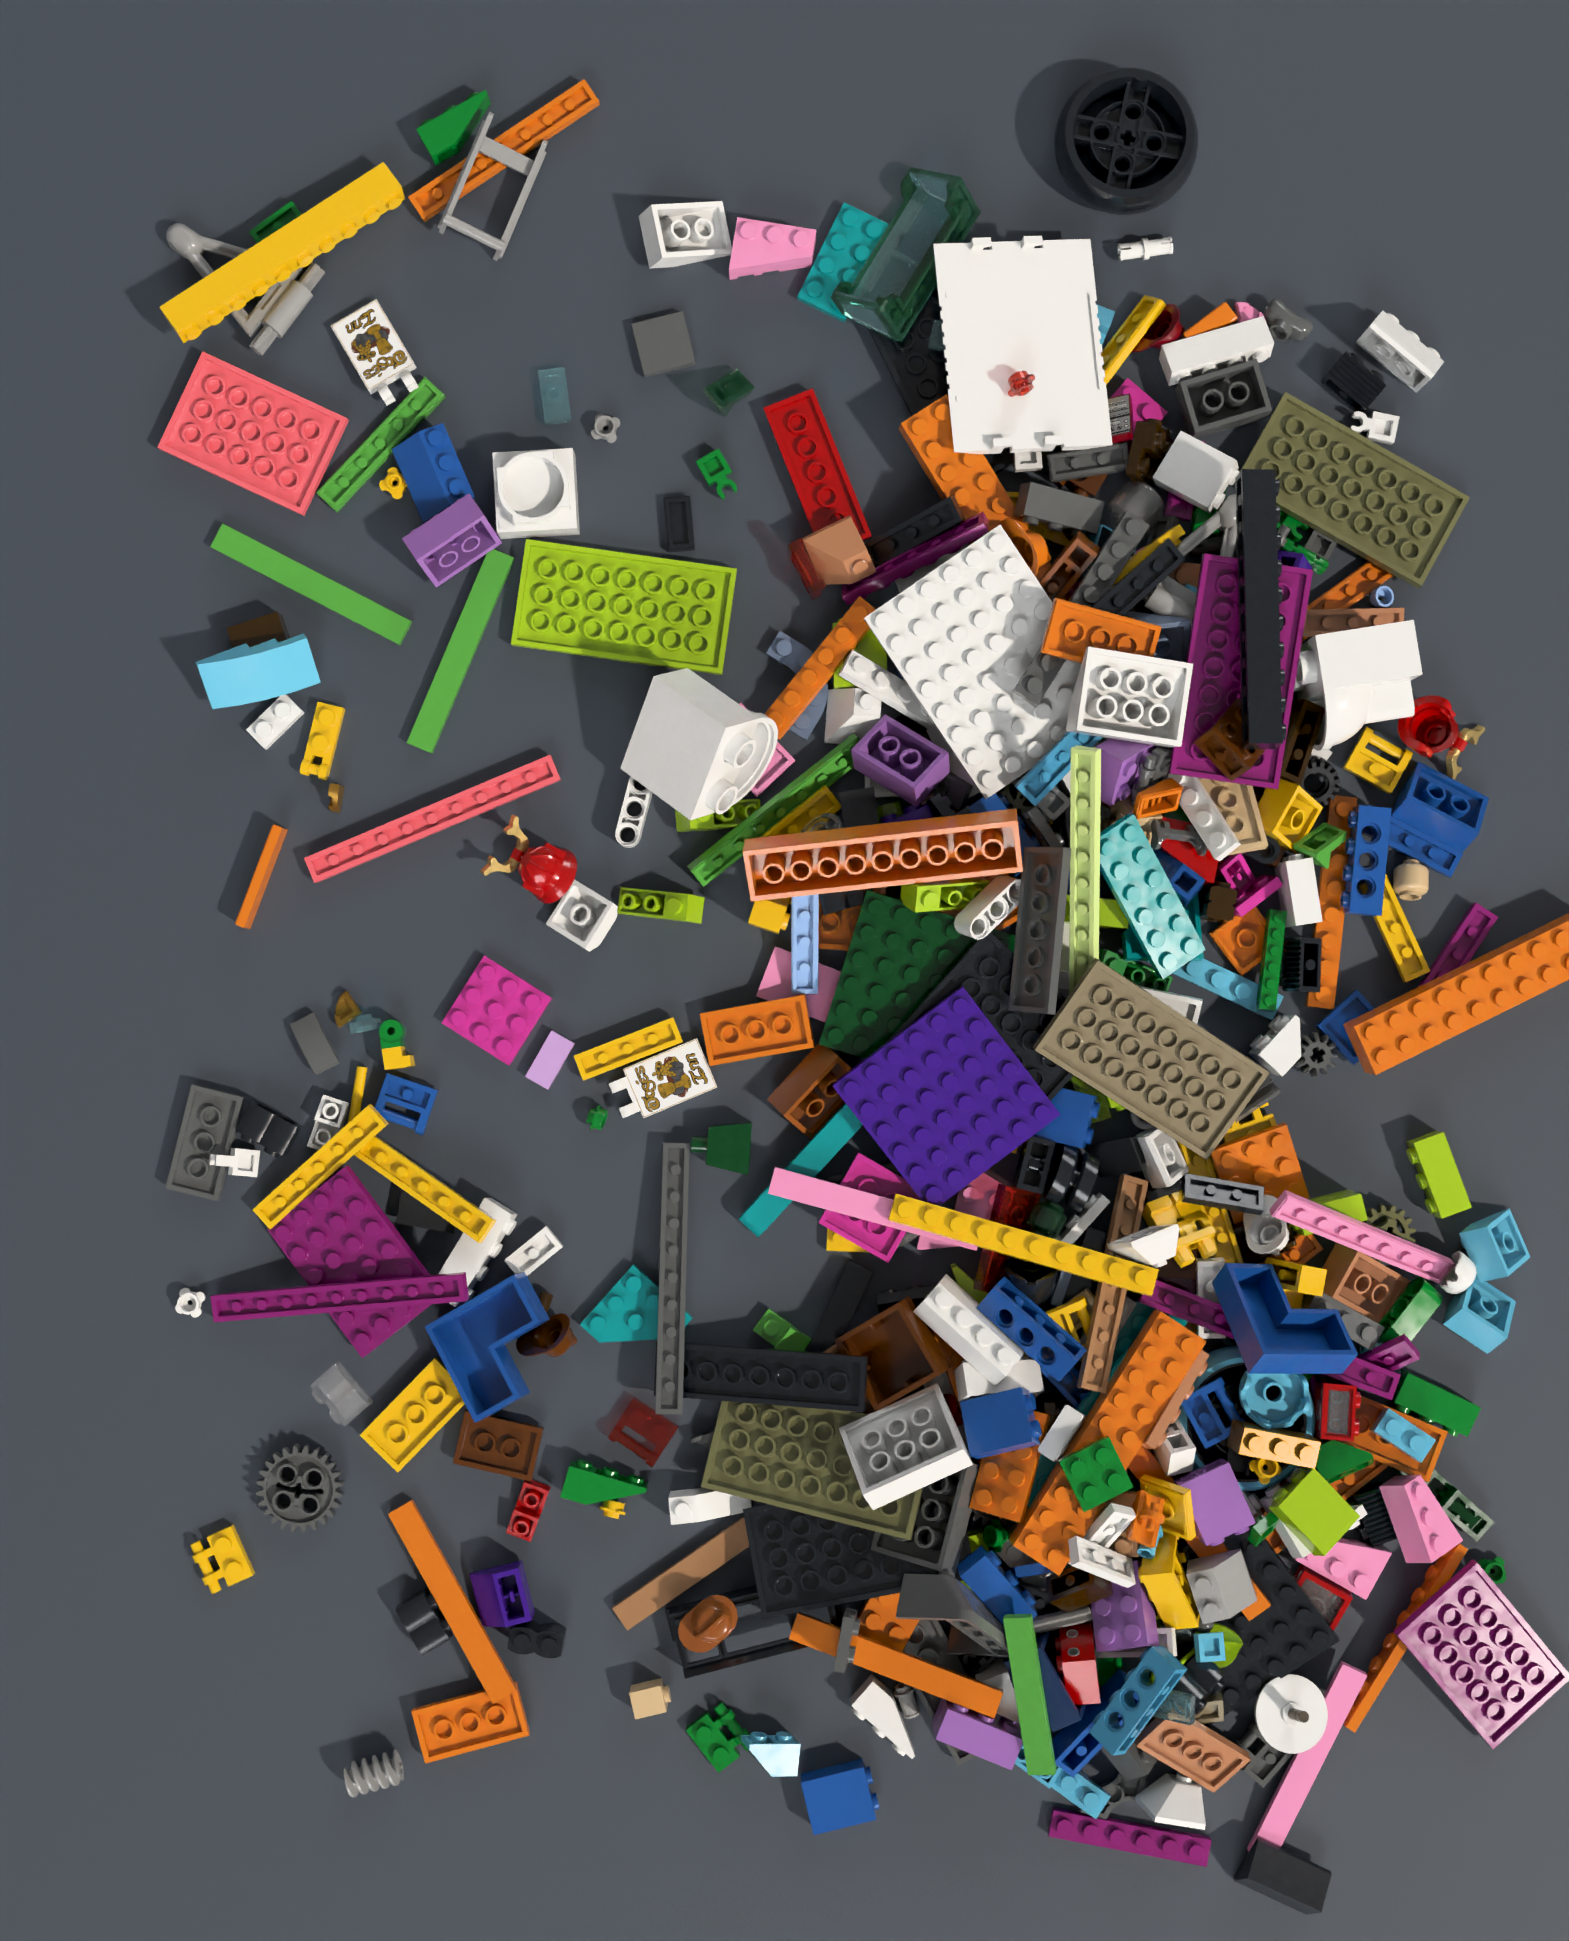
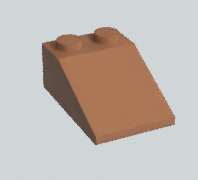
M1337 1242L1322 1269L1327 1270L1323 1293L1376 1323L1381 1321L1410 1282L1409 1279L1368 1255Z

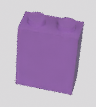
M1218 1459L1173 1480L1174 1484L1191 1489L1195 1532L1199 1541L1204 1545H1219L1225 1541V1537L1233 1533L1234 1535L1245 1533L1250 1529V1525L1255 1524V1520L1230 1463L1225 1459Z

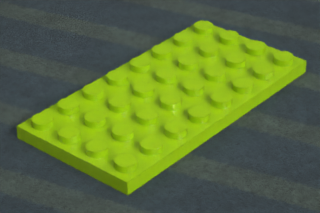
M526 539L511 645L680 670L688 668L695 672L722 675L737 568Z

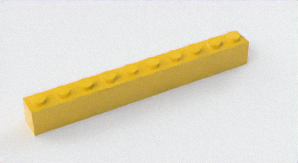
M382 162L161 305L162 313L183 343L196 339L202 331L211 325L219 324L225 316L233 311L242 309L254 297L262 296L277 282L285 281L290 277L291 273L300 267L308 266L314 258L322 253L331 251L343 239L353 237L366 224L376 222L380 215L388 210L397 208L405 200L402 186L386 164Z

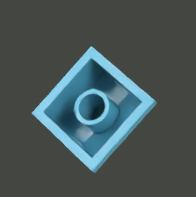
M1510 1208L1474 1222L1459 1233L1463 1248L1476 1266V1274L1480 1283L1508 1277L1530 1258Z
M1476 1275L1473 1283L1465 1291L1455 1294L1449 1303L1443 1325L1488 1354L1508 1338L1516 1301L1488 1282L1480 1283Z

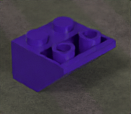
M522 1560L470 1573L483 1627H508L532 1621L535 1610Z

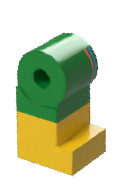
M389 1019L384 1021L379 1028L384 1069L393 1070L415 1066L414 1055L406 1056L405 1025L398 1020Z

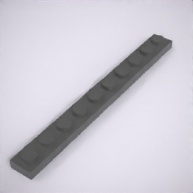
M663 1143L655 1414L683 1415L690 1143Z

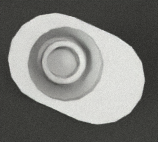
M1268 1194L1264 1195V1211L1261 1215L1243 1213L1246 1241L1248 1247L1255 1253H1268L1278 1256L1289 1241V1231L1286 1221L1271 1215L1269 1209L1276 1202L1277 1198Z

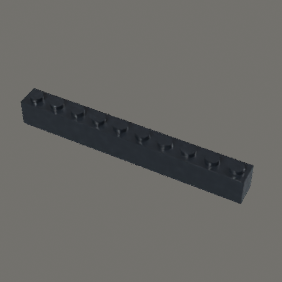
M1242 469L1235 478L1242 749H1276L1286 739V725L1282 724V714L1285 712L1286 701L1285 697L1281 696V686L1285 682L1284 669H1281L1280 660L1284 655V643L1280 642V631L1283 629V615L1279 614V604L1282 602L1283 591L1281 587H1278V577L1281 576L1282 562L1278 560L1277 551L1281 546V534L1277 533L1280 507L1276 506V496L1279 494L1280 483L1279 479H1275V469Z

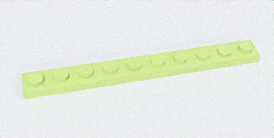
M1078 745L1071 748L1069 994L1095 958L1099 960L1101 749Z

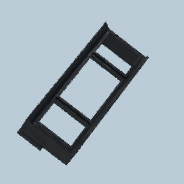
M756 1585L719 1594L730 1599L735 1607L759 1602ZM703 1599L665 1608L672 1640H676L685 1679L808 1647L787 1637L728 1653L725 1640H722L717 1645L719 1655L690 1662L687 1649L679 1639L678 1628L682 1618ZM840 1604L828 1606L831 1624L841 1627L843 1614ZM796 1613L787 1614L791 1630L796 1619Z

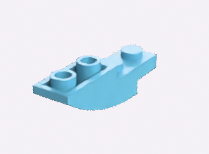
M1022 1744L1015 1764L1027 1772ZM1056 1765L1057 1771L1055 1775H1031L1050 1789L1051 1787L1094 1819H1097L1111 1797L1110 1793L1090 1780L1089 1776L1081 1770L1073 1778Z

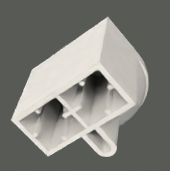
M1414 620L1319 634L1301 645L1294 692H1297L1298 699H1307L1325 708V714L1313 747L1316 751L1328 750L1332 746L1348 740L1364 724L1414 716L1415 707L1411 680L1422 675Z
M688 668L653 676L620 769L689 820L715 812L723 814L756 785L767 769L777 745V725L765 714L745 709Z

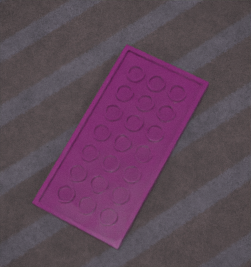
M1204 553L1202 554L1186 663H1192L1193 669L1181 747H1172L1168 774L1278 789L1286 739L1278 748L1266 749L1251 769L1232 782L1193 743L1199 735L1218 721L1237 698L1241 699L1237 558ZM1282 565L1281 576L1278 577V587H1281L1283 591L1282 602L1279 604V614L1283 615V629L1280 631V642L1284 643V655L1280 660L1281 669H1284L1285 682L1281 686V696L1285 697L1286 701L1285 712L1282 714V724L1286 725L1287 737L1313 570Z

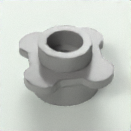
M603 414L596 415L595 429L591 431L592 437L595 440L601 438L607 440L608 443H614L617 440L616 431L620 427V420L617 417L611 418ZM605 426L608 427L607 431L603 429Z

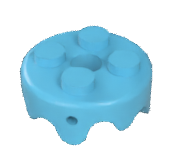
M1246 1370L1239 1384V1400L1245 1413L1261 1427L1266 1429L1287 1428L1292 1426L1300 1415L1308 1412L1310 1408L1309 1385L1303 1374H1249ZM1272 1385L1278 1386L1280 1389L1279 1396L1274 1400H1269L1266 1397L1267 1388Z

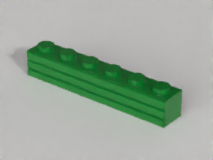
M1274 909L1266 911L1255 1010L1276 1011L1287 911Z

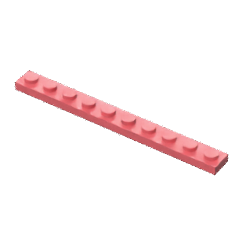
M548 755L304 859L314 883H318L561 781L552 756Z

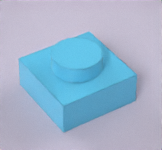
M1223 1632L1194 1633L1196 1662L1226 1661Z

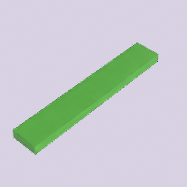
M426 377L418 384L419 388L413 390L316 492L336 512L350 500L393 454L392 449L405 441L446 398Z
M1005 1614L1003 1622L1028 1775H1055L1057 1769L1032 1614Z

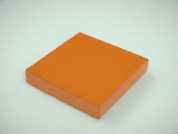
M1256 906L1244 916H1234L1233 920L1223 922L1208 933L1240 976L1259 964L1262 958L1266 919Z

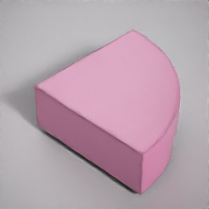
M1236 302L1234 305L1238 318L1237 323L1264 316L1262 312H1259L1246 302Z

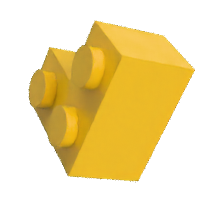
M792 897L755 901L748 924L779 934L780 929L786 931L791 916L786 911L788 905L792 904Z
M1266 1257L1265 1264L1273 1265L1291 1309H1301L1303 1294L1323 1295L1326 1269Z

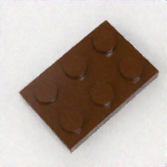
M466 1409L453 1464L532 1481L544 1427L494 1415L475 1423L468 1409Z

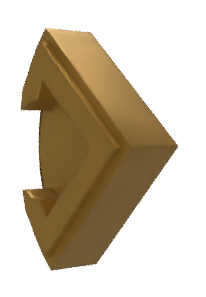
M330 783L328 788V796L331 797L328 808L331 812L335 813L341 812L345 788L339 784Z
M345 991L339 997L336 1004L335 1021L338 1028H341L362 1014V1011L348 991Z

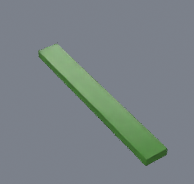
M223 523L210 546L229 558L398 645H401L412 624V621Z
M495 549L486 554L407 741L408 744L433 754L515 560L514 557Z
M854 733L691 862L687 867L703 887L743 856L742 851L745 839L762 836L822 786H831L854 767L851 749L860 739Z

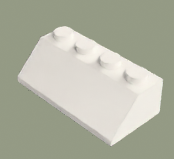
M945 1274L913 1312L995 1386L1008 1375L1022 1358L1024 1350L977 1309L979 1303Z

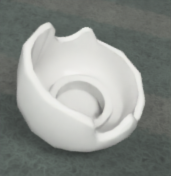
M1461 1251L1452 1254L1455 1266L1440 1283V1287L1450 1294H1458L1465 1291L1476 1277L1475 1264Z

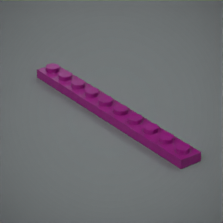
M466 1272L219 1293L211 1295L210 1299L213 1321L225 1322L463 1302L469 1299Z
M1156 1280L1151 1297L1143 1294L1139 1296L1137 1302L1234 1339L1220 1304ZM1355 1358L1343 1374H1325L1389 1400H1392L1401 1376L1398 1373L1359 1358Z

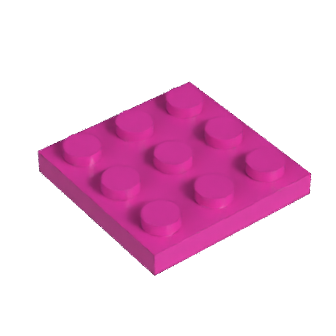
M484 955L443 1019L442 1024L510 1066L551 1002L552 997Z
M859 1152L840 1185L894 1199L895 1194H900L922 1201L903 1177ZM826 1209L818 1221L821 1225L889 1263L906 1231Z

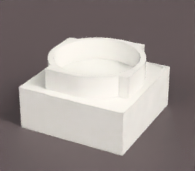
M573 448L492 453L496 528L500 539L580 535L576 457Z

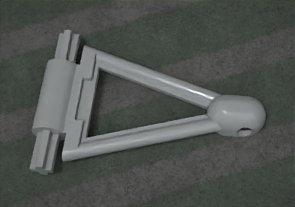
M181 223L170 225L166 232L169 246L173 251L188 259L202 278L214 272L202 257L204 251L234 259L248 250L201 236ZM311 263L299 281H296V279L303 271V267L291 273L290 277L285 281L277 282L271 286L249 315L244 308L231 312L232 316L250 338L254 336L261 325L264 326L249 345L258 355L263 356L276 337L282 338L312 299L311 291L325 274V271L316 263Z
M1236 494L1229 495L1211 518L1176 546L1183 556L1187 555L1214 531L1219 529L1224 532L1219 556L1233 558L1237 538ZM1167 576L1142 599L1146 602L1144 606L1157 615L1189 618L1191 630L1196 593Z

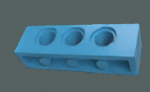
M1164 1646L1148 1647L1141 1654V1662L1136 1668L1127 1673L1124 1678L1125 1684L1111 1695L1108 1707L1105 1711H1101L1093 1720L1094 1726L1089 1733L1112 1756L1122 1755L1127 1752L1187 1670ZM1150 1671L1153 1672L1155 1677L1153 1684L1149 1680ZM1135 1692L1139 1697V1702L1137 1705L1135 1704L1133 1699ZM1119 1713L1123 1718L1122 1726L1118 1723Z

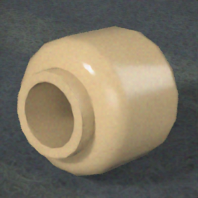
M1404 860L1403 864L1394 868L1393 890L1397 895H1400L1401 899L1407 901L1419 900L1422 895L1428 892L1429 870L1424 865L1419 864L1418 860Z

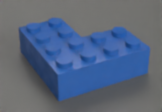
M1225 1263L1212 1281L1213 1288L1249 1374H1343L1358 1355L1338 1309H1291L1272 1264Z
M525 1272L512 1275L425 1326L475 1423L491 1416L530 1393L505 1346L549 1320Z

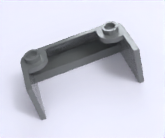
M940 1571L938 1575L904 1574L896 1618L948 1621L952 1624L947 1647L949 1655L1009 1657L1003 1624L971 1589L955 1578L953 1573Z

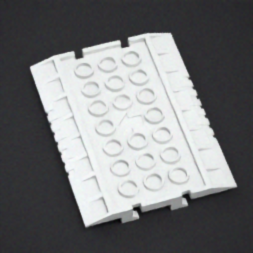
M1024 236L1022 241L991 242V237L972 238L970 243L933 244L939 306L942 308L940 318L943 319L941 328L942 332H944V337H942L943 345L946 348L944 350V358H947L945 368L948 371L946 378L950 388L948 389L954 452L997 454L1007 447H1010V453L1053 451L1056 445H1061V451L1085 450L1113 445L1106 383H1104L1105 370L1102 369L1104 361L1103 357H1101L1102 344L1099 341L1101 333L1098 331V326H1100L1099 318H1097L1098 305L1095 304L1097 296L1091 240H1043L1042 236Z

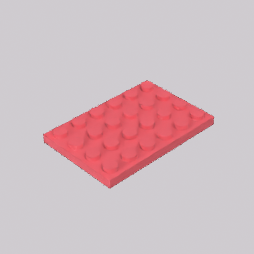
M202 351L157 448L305 516L349 420L342 415Z

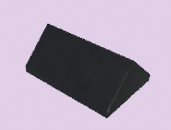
M1258 1837L1234 1875L1233 1881L1308 1915L1322 1913L1332 1874L1330 1870Z

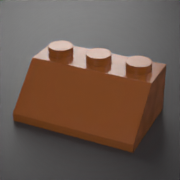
M818 1043L767 1100L808 1138L812 1139L845 1103L832 1084L852 1068L829 1047L819 1045Z

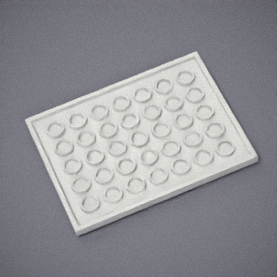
M1001 525L985 534L864 618L984 799L989 798L1030 770L1066 733L1069 705L1081 667V663L1066 660L1036 707L1012 692L1042 645L1053 603Z

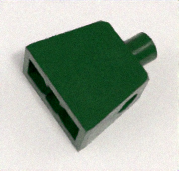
M752 1122L709 1126L708 1137L692 1136L691 1152L707 1153L706 1165L748 1175Z

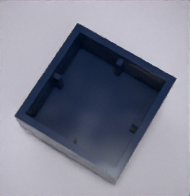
M1060 1629L1035 1634L1049 1725L1052 1732L1082 1720L1087 1705H1075L1060 1679L1064 1675L1059 1676L1056 1656L1061 1654L1056 1653L1055 1637H1060ZM1006 1657L1004 1664L1008 1669L1014 1688L1009 1657Z

